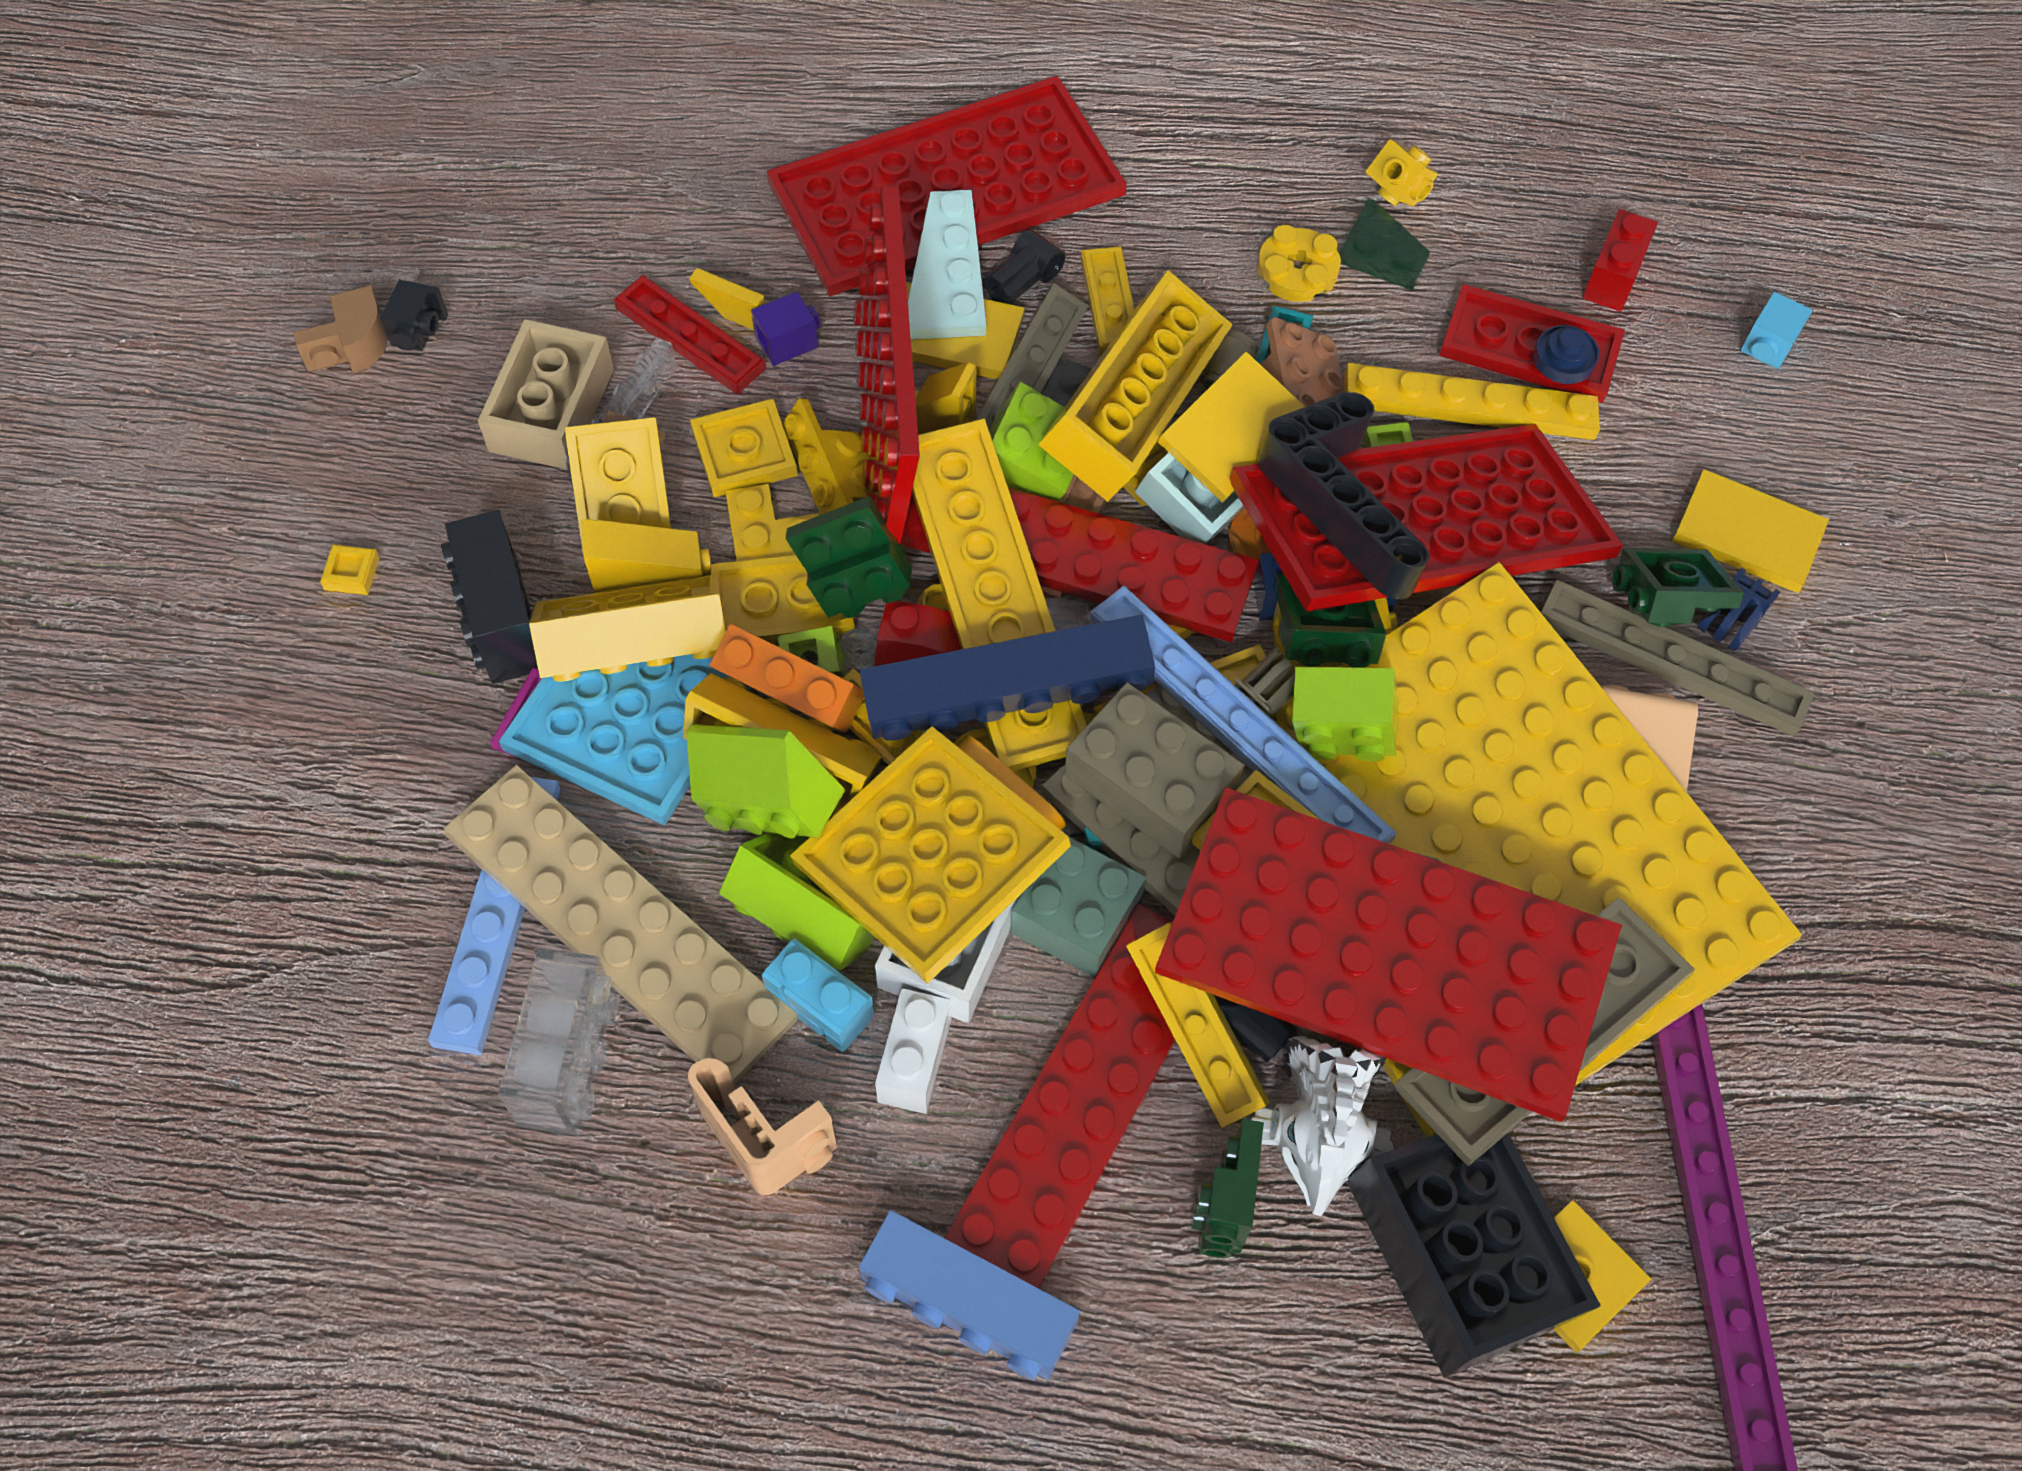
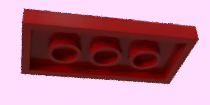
M1462 284L1439 356L1555 390L1598 396V402L1603 403L1609 390L1625 330ZM1569 325L1578 327L1593 337L1599 348V360L1589 378L1580 383H1558L1545 377L1536 368L1533 360L1534 348L1538 338L1545 330L1553 326Z

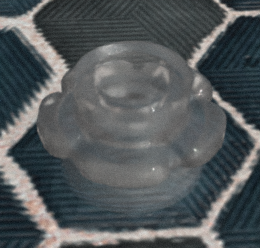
M861 628L852 629L844 634L840 642L843 662L840 661L842 666L848 670L857 669L859 672V669L874 667L877 644L875 636L870 631ZM858 650L864 651L862 655H857L855 652Z

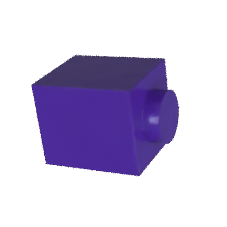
M797 291L751 310L755 338L772 366L818 348L817 329L821 328L818 314L811 304L805 305Z

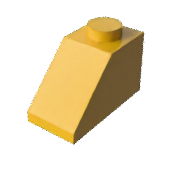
M967 362L929 375L921 391L915 390L918 435L975 420V364Z

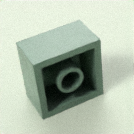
M1069 837L1071 847L1022 893L1012 910L1011 934L1095 978L1137 905L1142 902L1146 877Z

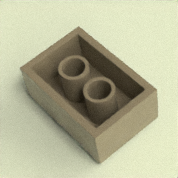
M1126 683L1067 747L1065 776L1180 859L1193 845V834L1216 811L1225 787L1235 791L1240 787L1244 764L1132 685Z

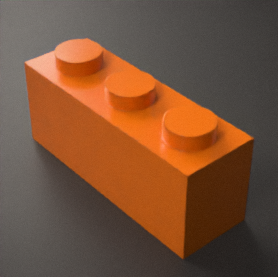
M731 623L709 664L710 667L844 733H847L864 699L862 688Z

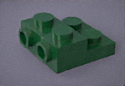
M870 496L787 528L785 539L808 573L806 585L828 618L841 614L843 618H852L861 613L867 603L882 599L885 603L895 602L906 593L907 588L911 587L912 565L894 535L886 527L884 518Z
M1623 548L1619 564L1614 567L1612 572L1613 589L1625 592L1628 596V606L1631 613L1641 614L1647 623L1660 627H1668L1672 623L1691 624L1696 608L1709 612L1718 611L1720 608L1739 609L1744 594L1708 550Z
M1277 574L1274 592L1282 615L1278 632L1287 660L1300 661L1308 667H1316L1324 662H1342L1352 668H1365L1370 664H1378L1386 638V631L1374 600L1306 612L1285 575Z
M1243 1119L1237 1135H1228L1226 1148L1222 1150L1220 1166L1215 1167L1210 1183L1200 1184L1199 1194L1194 1202L1191 1229L1200 1230L1198 1247H1200V1253L1214 1258H1229L1232 1253L1240 1254L1253 1227L1264 1122Z

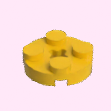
M1290 225L1278 226L1275 228L1273 235L1266 239L1260 249L1257 264L1258 275L1260 279L1263 276L1264 280L1269 283L1268 290L1279 298L1293 302L1314 300L1315 294L1322 293L1325 290V294H1327L1334 288L1341 266V258L1337 251L1338 243L1329 234H1320L1310 229L1294 228ZM1293 261H1302L1306 264L1302 266V269L1294 267Z

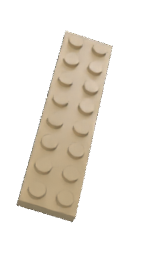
M517 765L443 828L446 837L691 1059L697 1062L702 1059L713 1058L725 1063L729 1068L734 1085L798 1021V1014L767 990L762 981Z

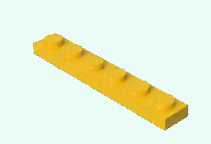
M1348 363L1344 371V392H1356L1364 395L1373 403L1375 411L1498 428L1536 424L1543 434L1595 440L1600 431L1598 396Z

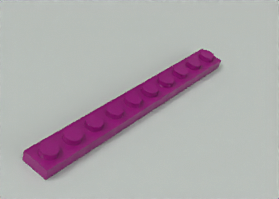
M1701 1003L1654 1034L1652 1041L1735 1471H1798Z

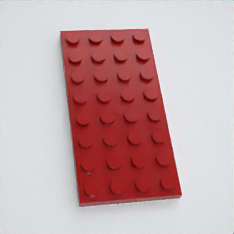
M1058 76L767 170L768 183L829 297L857 288L859 285L860 269L868 268V264H864V243L866 237H873L874 231L869 230L871 204L879 203L881 186L899 187L905 271L915 268L930 192L972 191L977 245L979 246L1125 196L1127 183Z
M881 186L879 203L871 204L869 230L874 231L873 237L865 238L864 264H868V268L860 269L858 290L859 295H863L862 300H855L853 321L854 326H861V331L857 330L855 355L863 357V362L858 363L857 387L865 389V394H861L859 400V419L866 420L867 426L862 427L861 452L868 453L869 460H864L863 486L870 487L871 494H866V497L870 496L886 522V527L900 545L920 451L899 187Z
M1536 424L1357 449L1354 452L1337 458L1427 548L1429 559L1413 593L1466 584L1498 562L1502 564L1511 576L1617 558L1624 546ZM1257 464L1233 467L1229 477L1233 489L1306 612L1388 598L1379 592L1260 470Z
M1225 787L1157 961L1155 973L1562 1122L1568 1112L1622 924Z

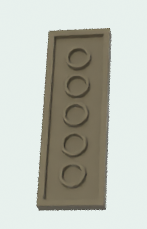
M1619 897L1597 915L1598 917L1622 924V928L1580 1071L1690 978L1695 970ZM1412 1068L1396 1081L1395 1085L1396 1091L1467 1166L1471 1165L1532 1112Z

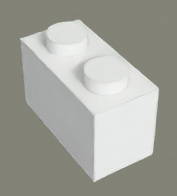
M901 988L875 1082L878 1103L927 1114L951 1024V999Z

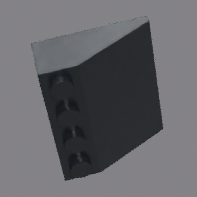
M1508 1133L1469 1166L1436 1134L1369 1158L1346 1181L1444 1378L1494 1358L1601 1306Z

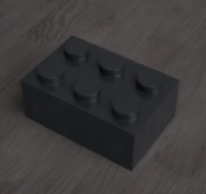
M500 510L445 523L449 542L442 543L441 548L447 568L452 572L453 581H450L456 605L458 608H461L463 616L460 619L461 629L467 646L471 648L477 670L486 668L492 684L528 675L533 667L538 669L529 626L532 613L518 561Z

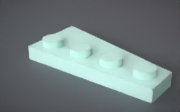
M971 190L930 192L908 299L911 340L986 336V317Z

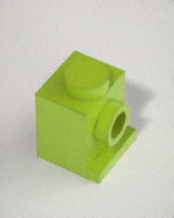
M833 626L778 636L779 648L802 659L809 654H817L818 662L816 666L840 678L846 675L840 634Z

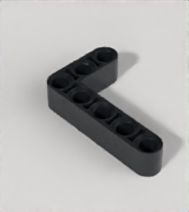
M1344 392L1273 419L1268 426L1256 459L1260 470L1384 596L1399 600L1411 596L1428 562L1429 553L1427 548L1337 459L1356 451L1360 447L1375 411L1373 403L1359 393Z

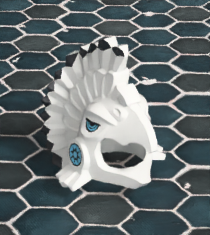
M1305 1036L1291 1037V1039H1288L1289 1044H1285L1288 1053L1283 1054L1287 1062L1284 1069L1289 1080L1296 1084L1299 1100L1293 1104L1278 1103L1275 1109L1268 1107L1255 1111V1116L1251 1120L1264 1122L1262 1144L1280 1146L1284 1161L1303 1191L1307 1205L1311 1207L1312 1214L1322 1216L1337 1191L1357 1171L1363 1162H1366L1371 1157L1394 1150L1393 1144L1389 1140L1391 1131L1377 1127L1376 1120L1365 1118L1361 1112L1369 1086L1372 1083L1371 1079L1380 1072L1379 1069L1386 1063L1384 1061L1387 1058L1363 1049L1359 1052L1355 1050L1349 1058L1343 1057L1340 1047L1332 1048L1328 1043L1321 1044L1315 1039H1308ZM1292 1154L1297 1162V1165L1293 1161Z

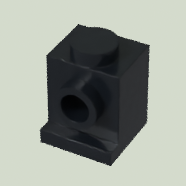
M399 279L380 319L390 345L406 351L416 350L423 352L429 337L434 336L437 331L438 320L446 321L448 312L439 287Z

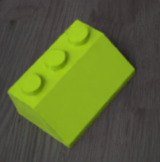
M691 724L686 731L691 799L706 813L704 818L709 824L722 831H729L732 828L746 830L756 835L769 832L778 833L787 838H795L796 835L819 837L845 789L789 730Z
M768 832L741 844L719 891L721 896L732 902L738 912L754 917L771 928L773 934L780 940L789 943L795 938L838 972L861 958L875 940V937L798 869L790 857L810 837L796 835L795 838H787L778 833Z

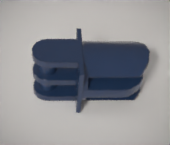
M1743 567L1733 577L1735 583L1744 592L1739 609L1720 608L1715 612L1708 611L1698 624V629L1705 633L1724 609L1728 615L1712 637L1721 643L1737 621L1745 623L1728 646L1732 651H1736L1781 593L1778 589L1772 592L1764 587L1762 579L1758 578L1755 581L1745 575L1747 570Z

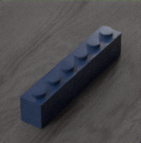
M1143 614L859 670L873 738L883 737L884 740L895 741L908 737L912 731L927 729L931 726L939 732L955 728L959 724L958 722L977 719L980 722H993L1003 718L1006 713L1024 709L1027 713H1038L1050 709L1055 703L1070 700L1075 704L1089 703L1098 699L1101 694L1120 691L1126 683H1129L1141 692L1147 688V685L1154 684L1155 663Z

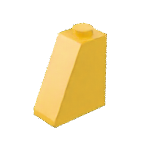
M595 519L581 520L584 560L594 593L711 575L712 562L709 548H700L696 531Z

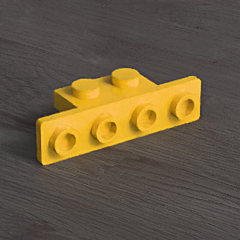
M799 398L789 415L785 418L783 428L798 461L799 469L804 475L813 496V501L820 514L822 515L866 497V494H871L870 487L863 486L864 460H869L868 453L861 452V437L859 433L853 431L822 430L809 400Z

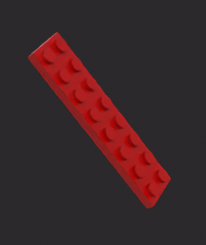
M1008 487L1040 586L1100 604L1122 586H1125L1165 623L1231 643L1233 642L1257 571L1258 559ZM911 494L900 545L931 553L913 494Z
M1140 904L1137 905L944 1237V1239L1040 1289L1176 1042L1126 946L1172 921Z

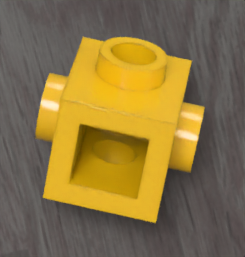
M1389 139L1365 171L1367 175L1381 186L1377 192L1385 200L1394 206L1402 202L1412 207L1429 195L1433 188V181L1439 175L1428 165L1432 158L1415 145H1412L1409 149L1392 139Z

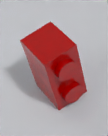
M1620 208L1618 209L1582 299L1622 312L1658 221Z

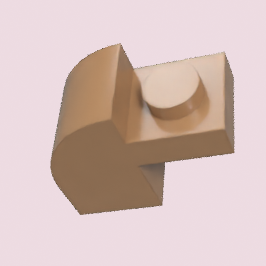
M371 285L329 296L335 322L293 332L297 349L308 372L349 362L353 374L369 368L382 356L388 341L380 319L382 312Z

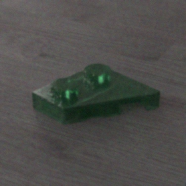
M1368 198L1339 255L1342 265L1413 291L1427 265L1430 251L1379 204Z

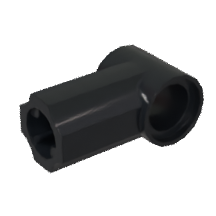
M1033 229L1027 230L1015 242L1011 255L983 277V287L989 293L991 300L1012 304L1039 280L1043 283L1053 280L1062 269L1066 255Z
M1214 995L1234 1035L1266 1063L1277 1055L1297 1030L1293 1024L1238 1003H1224Z

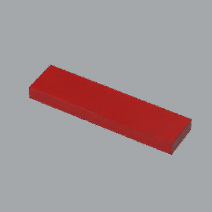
M644 275L640 276L614 298L615 308L737 395L766 370L763 358Z

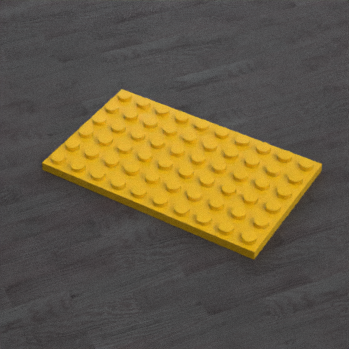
M1500 562L1386 635L1378 664H1370L1365 667L1394 668L1398 698L1396 756H1385L1380 761H1363L1357 759L1356 755H1336V758L1331 760H1317L1397 832L1395 839L1390 843L1391 845L1437 858L1451 866L1596 916L1619 897L1695 969L1690 978L1585 1066L1578 1074L1576 1085L1798 941L1802 936L1801 932ZM1345 663L1338 666L1343 668H1352ZM1292 696L1274 715L1285 732L1297 742L1292 722L1294 696Z

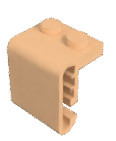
M1602 685V689L1687 792L1698 717V703L1676 699L1675 696L1668 694H1646L1630 691L1628 688L1621 686Z
M706 1058L697 1061L689 1069L688 1080L702 1117L751 1186L759 1194H773L804 1171L808 1174L818 1171L833 1157L832 1151L837 1148L832 1119L819 1100L774 1131L744 1088L740 1086L735 1090L729 1068L725 1063L717 1059ZM713 1101H720L725 1109L732 1105L737 1123L730 1126Z

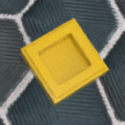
M332 544L320 580L323 589L368 595L380 559L377 550Z

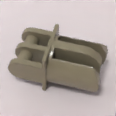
M1277 647L1242 681L1236 678V684L1234 685L1242 693H1245L1273 721L1277 720L1274 714L1294 695L1295 668L1287 659L1282 660L1283 653Z

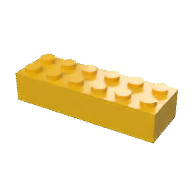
M1167 270L1138 303L1038 445L1108 502L1136 474L1233 324Z

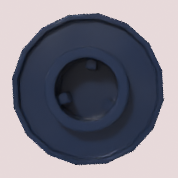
M1569 325L1553 326L1545 330L1538 338L1534 348L1533 360L1536 368L1545 377L1554 382L1564 384L1580 383L1589 378L1599 360V348L1593 337L1578 327Z

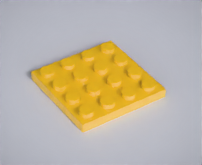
M931 726L830 818L818 838L810 837L790 857L798 869L928 984L1068 850L1071 844L1069 836Z

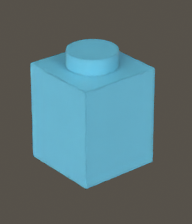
M1774 291L1753 325L1741 351L1779 369L1800 335L1813 309Z

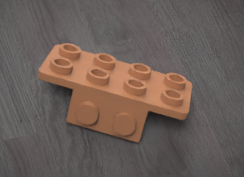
M1273 317L1267 322L1266 328L1271 354L1260 365L1306 407L1344 393V381L1341 374L1337 347L1331 338L1277 317Z

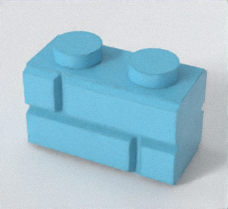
M795 938L788 943L762 974L764 987L794 1010L798 1014V1019L820 1036L825 1034L826 1041L842 1053L874 1017L872 997Z

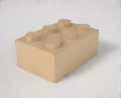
M524 319L478 418V424L488 452L571 470L565 427L587 425L592 422L614 371L607 338Z

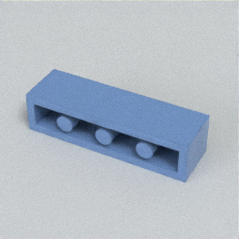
M892 1210L889 1211L859 1265L861 1279L867 1282L864 1288L870 1294L887 1303H892L895 1298L913 1307L911 1314L919 1321L935 1329H939L942 1323L961 1333L958 1339L967 1347L984 1355H987L989 1349L1009 1359L1006 1364L1009 1369L1032 1381H1035L1037 1375L1049 1381L1078 1324L1080 1310Z

